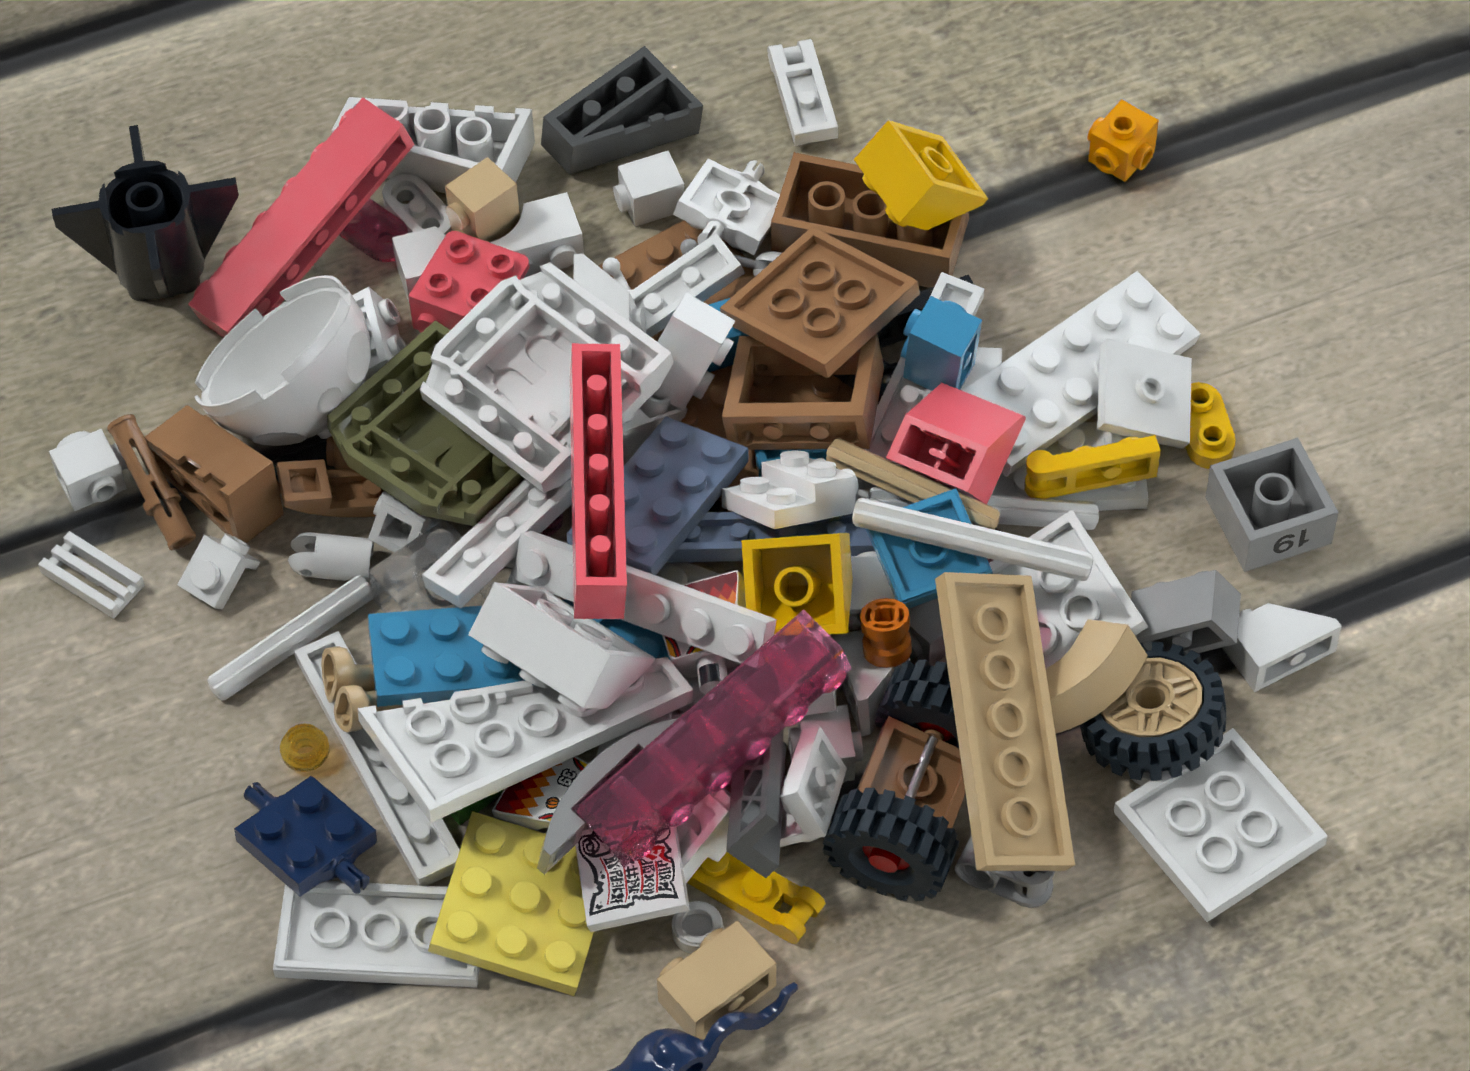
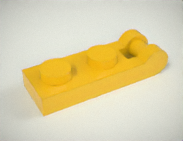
M1156 435L1143 438L1128 437L1117 443L1097 447L1082 446L1071 452L1052 455L1045 450L1033 451L1028 455L1026 461L1027 474L1024 490L1030 498L1047 499L1157 477L1161 450Z
M728 852L724 854L719 862L707 857L687 882L791 944H797L806 932V927L804 926L810 917H817L826 904L824 898L814 889L806 886L800 887L775 871L765 878ZM783 902L792 906L789 913L777 911Z

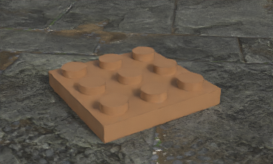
M812 226L720 307V312L735 320L732 327L828 378L918 297L920 291L918 281Z

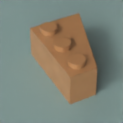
M187 405L145 436L165 478L224 533L248 543L284 515L280 498V484L276 479L273 462L218 426L207 415L203 416Z

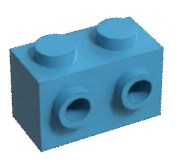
M930 296L922 311L914 309L904 328L903 334L908 336L900 355V357L906 359L903 378L931 391L941 383L961 390L975 365L982 319L967 313L962 306L955 302L941 301Z

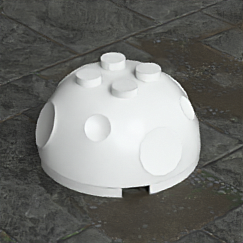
M328 275L316 276L282 290L280 295L286 302L264 317L257 309H254L211 352L196 378L195 384L201 389L202 395L201 399L196 395L195 400L201 405L205 413L221 427L244 438L251 439L255 443L271 446L300 443L316 434L321 439L332 436L327 428V415L365 383L364 380L370 363V338L363 312L350 291L336 277Z

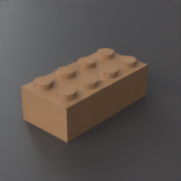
M796 152L793 153L771 220V251L783 253L813 226L914 278L920 286L934 287L941 272L953 276L968 225L969 212L929 230L908 225L901 227L888 217L885 212L887 206L881 197L866 186L862 179L864 173L858 165Z

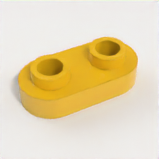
M1195 382L1191 383L1190 443L1185 447L1189 458L1196 465L1210 469V465L1232 459L1236 439L1219 391L1209 384ZM1194 401H1202V402H1205V403H1203V404H1198V403H1195ZM1215 437L1218 441L1212 442L1206 438Z

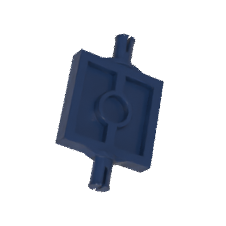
M312 775L279 797H274L259 782L252 783L253 788L251 785L246 788L244 798L253 804L259 812L234 828L236 842L299 897L319 883L334 878H339L355 894L361 892L360 888L364 890L368 886L369 876L359 870L353 863L359 855L377 843L376 829Z

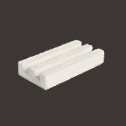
M69 531L63 537L65 543L62 546L56 545L51 550L52 557L49 560L44 557L38 564L41 573L114 619L145 586L142 576ZM74 552V553L77 554L78 556L82 557V558L85 559L86 561L90 562V563L93 564L94 566L98 567L99 569H101L102 571H104L105 573L109 574L110 576H112L113 578L117 579L118 581H120L121 583L125 584V585L128 586V587L126 588V587H124L123 585L119 584V583L116 582L115 580H113V579H111L110 577H108L107 575L103 574L102 572H100V571L97 570L96 568L92 567V566L89 565L88 563L84 562V561L81 560L80 558L76 557V556L73 555L72 553ZM63 563L85 576L90 582L101 586L118 598L115 601L109 599L60 568Z

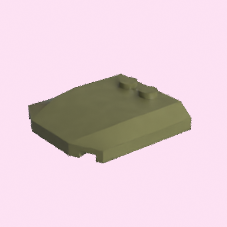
M435 320L327 415V428L350 468L421 516L475 526L525 478L423 400L420 388L423 381L426 383L432 367L431 356L435 345L450 331V329Z

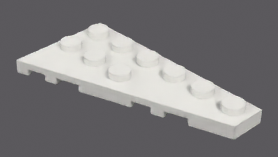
M668 657L655 659L652 666L607 709L586 708L585 712L573 710L558 700L560 695L558 691L548 685L546 688L532 685L525 680L454 692L450 700L423 704L422 699L417 698L403 701L402 708L378 712L376 711V706L358 708V719L427 819L432 823L692 703L693 688Z

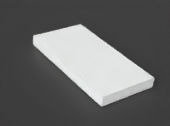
M326 881L319 883L299 897L285 884L273 964L275 978L477 988L480 967L428 952L448 887L369 883L364 890L360 888L361 892L355 894L341 881Z

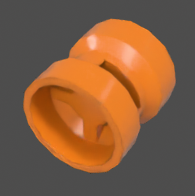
M890 598L876 599L866 604L860 613L861 629L864 634L862 639L864 658L876 667L889 668L903 664L910 658L912 652L911 637L908 632L910 627L908 608L904 603Z

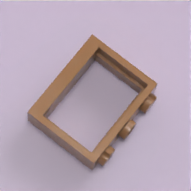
M878 334L872 337L832 374L856 375L851 402L749 403L754 377L820 374L751 336H739L722 414L727 440L748 447V450L828 449L835 439L840 438L862 449H870L884 371Z

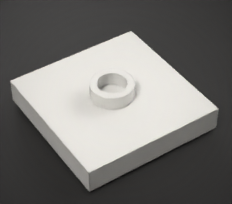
M1107 338L1100 344L1097 429L1128 437L1143 438L1156 435L1158 444L1183 449L1190 443L1192 358Z

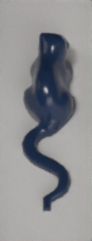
M793 982L780 991L778 998L758 1013L733 1012L722 1016L711 1026L704 1040L678 1029L665 1028L655 1030L640 1039L620 1065L608 1071H706L716 1058L721 1043L728 1035L736 1030H757L768 1025L783 1011L790 996L798 990V985Z

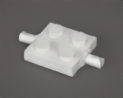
M710 159L706 160L679 199L673 215L685 220L693 228L703 230L698 236V244L717 233L721 239L725 240L733 248L745 250L755 255L771 230V220L780 194L768 189L759 181L765 172L762 163H759L755 171H753L757 161H750L745 170L740 172L726 168Z

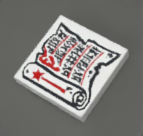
M672 811L582 831L580 840L575 846L586 923L590 932L690 911L676 819Z

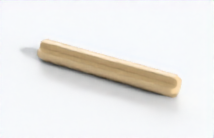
M840 438L835 439L826 452V461L834 462L837 469L849 468L855 473L857 478L912 503L952 490L947 486ZM958 492L973 525L993 530L997 528L1000 512L997 509Z

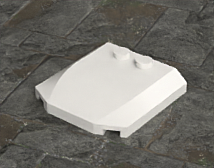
M550 262L540 266L542 272L519 280L515 275L500 281L435 345L431 356L432 367L426 383L423 381L420 388L425 402L543 493L564 485L571 477L570 365L572 343L620 344L622 425L660 388L673 364L672 352Z

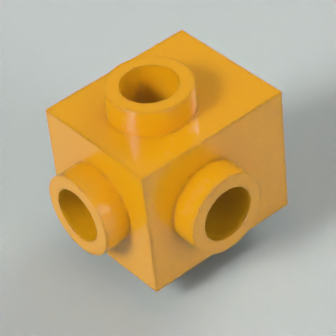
M1121 99L1105 118L1099 117L1091 126L1087 136L1088 141H1090L1088 161L1093 163L1100 171L1112 174L1126 182L1137 168L1143 170L1150 162L1156 147L1159 120Z

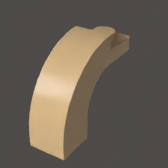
M1088 619L1069 651L1056 663L1046 668L1055 734L1072 729L1097 716L1115 702L1133 682L1148 655L1129 625Z

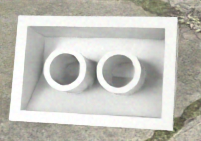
M494 582L468 634L483 644L481 651L485 655L504 664H508L509 661L521 668L519 675L523 679L538 687L546 688L547 685L560 693L558 700L562 704L579 712H585L586 708L607 709L652 666L655 660L653 656L595 620L574 619V607L541 587Z

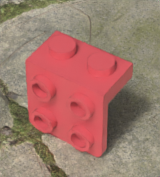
M459 231L448 232L408 296L413 328L423 332L436 320L451 330L500 281L515 275L519 280L523 279L529 270L528 257Z

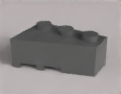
M644 46L543 117L541 146L571 175L699 134L703 104Z

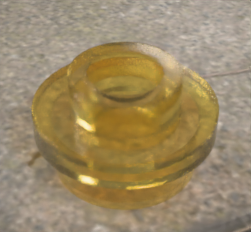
M304 723L291 727L280 743V754L283 762L290 769L299 772H308L319 768L327 760L330 752L329 741L325 733L311 724ZM303 747L313 748L308 753H297Z

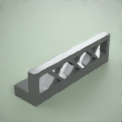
M775 693L736 728L726 847L728 853L765 878L779 867L783 807L780 795L781 789L784 786L786 743L783 742L785 706L783 699Z

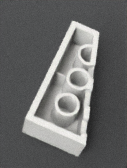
M348 98L332 128V133L339 126L344 113L354 108L362 98ZM365 98L402 123L415 144L387 178L405 173L413 174L420 177L432 190L446 194L445 185L487 157L516 183L535 144L532 109L516 108L515 113L494 112V106L475 105V111L449 109L448 103L431 102V105L426 107H408L407 101Z

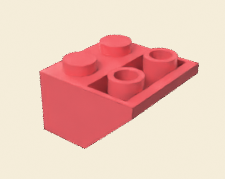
M941 383L905 414L886 459L951 489L956 488L958 492L987 504L1026 417Z

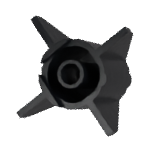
M138 125L129 126L134 163L122 166L114 172L115 179L109 182L107 187H105V183L102 185L98 201L51 209L55 227L117 274L120 284L128 290L129 296L134 300L164 299L182 293H191L200 285V275L204 270L205 258L239 197L236 177L188 185L185 176L180 171L176 174L174 171L168 170L166 163L145 161Z

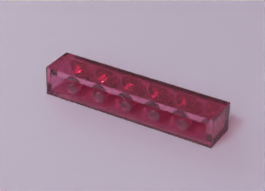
M802 610L574 810L585 821L586 828L623 868L632 861L644 858L653 849L656 840L670 827H677L684 823L693 813L694 806L709 793L713 794L723 789L731 780L734 771L747 760H753L762 755L774 736L786 726L790 727L797 724L806 715L809 706L823 693L833 692L843 683L847 672L852 669L843 648L805 610Z

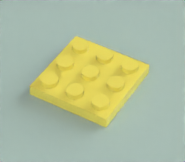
M472 811L428 952L575 996L594 933L590 932L586 923L576 846L544 875L537 869L546 836L545 833Z

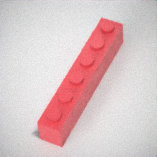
M363 97L354 108L346 111L339 122V126L325 142L320 143L313 150L310 160L302 170L285 183L280 196L269 209L257 216L253 222L252 229L238 245L233 246L226 253L223 263L214 274L197 287L188 305L200 321L224 338L254 309H257L264 317L280 306L285 300L280 295V292L301 281L415 145L404 125Z
M572 343L570 424L574 619H624L627 572L620 344Z

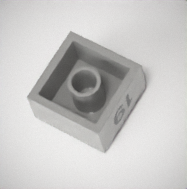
M1299 438L1210 465L1205 497L1244 572L1332 544L1339 512Z

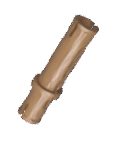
M127 414L113 420L107 426V430L112 435L128 470L131 472L145 499L143 508L146 514L154 517L167 541L169 550H178L189 545L197 536L191 529L179 505L181 496L176 488H171L155 455L136 423L135 416ZM133 447L137 449L149 475L145 474ZM154 489L158 490L171 517L167 516Z

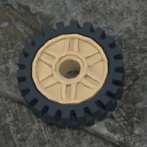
M1152 642V649L1145 651L1148 656L1125 692L1104 711L1080 725L1083 742H1085L1091 756L1095 755L1097 763L1104 768L1110 764L1112 773L1122 776L1126 769H1129L1130 779L1141 780L1144 772L1150 773L1151 781L1162 780L1161 771L1166 770L1169 771L1171 778L1182 776V765H1185L1190 771L1200 767V757L1208 761L1214 755V746L1219 747L1223 741V732L1226 731V702L1222 681L1218 672L1214 673L1213 665L1207 659L1201 662L1200 654L1190 650L1184 655L1183 646L1172 644L1169 652L1164 649L1163 642Z

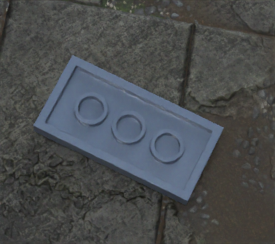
M665 417L624 465L626 565L657 575L722 495V488H727L749 462L748 447ZM572 528L567 532V544L573 545Z

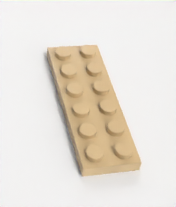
M944 572L935 578L976 870L1066 871L1075 866L1032 576Z

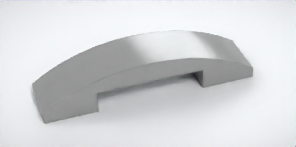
M676 718L649 725L618 740L594 758L578 774L558 803L542 845L537 869L545 875L579 842L585 821L578 815L631 764L647 777L680 745L687 724L682 719Z

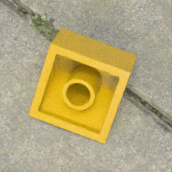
M888 120L854 158V161L864 173L862 179L866 186L881 197L887 206L885 208L886 214L901 227L908 225L929 230L983 206L988 200V197L944 137Z
M849 533L741 540L746 608L777 619L773 638L848 633L853 585Z

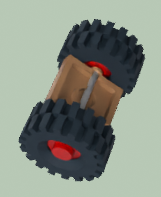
M917 660L916 665L907 661L902 664L901 668L897 666L894 669L875 715L877 716L875 720L876 726L882 728L858 788L851 790L849 795L844 794L841 797L823 841L824 846L822 849L824 855L829 856L828 862L831 866L841 867L840 874L846 879L853 877L858 880L856 885L864 889L870 886L877 889L876 893L886 896L887 893L895 895L896 900L907 901L908 896H911L915 901H924L925 896L932 899L936 897L938 892H941L959 846V840H956L957 833L952 827L966 794L947 663L936 661L935 666H930L927 660Z

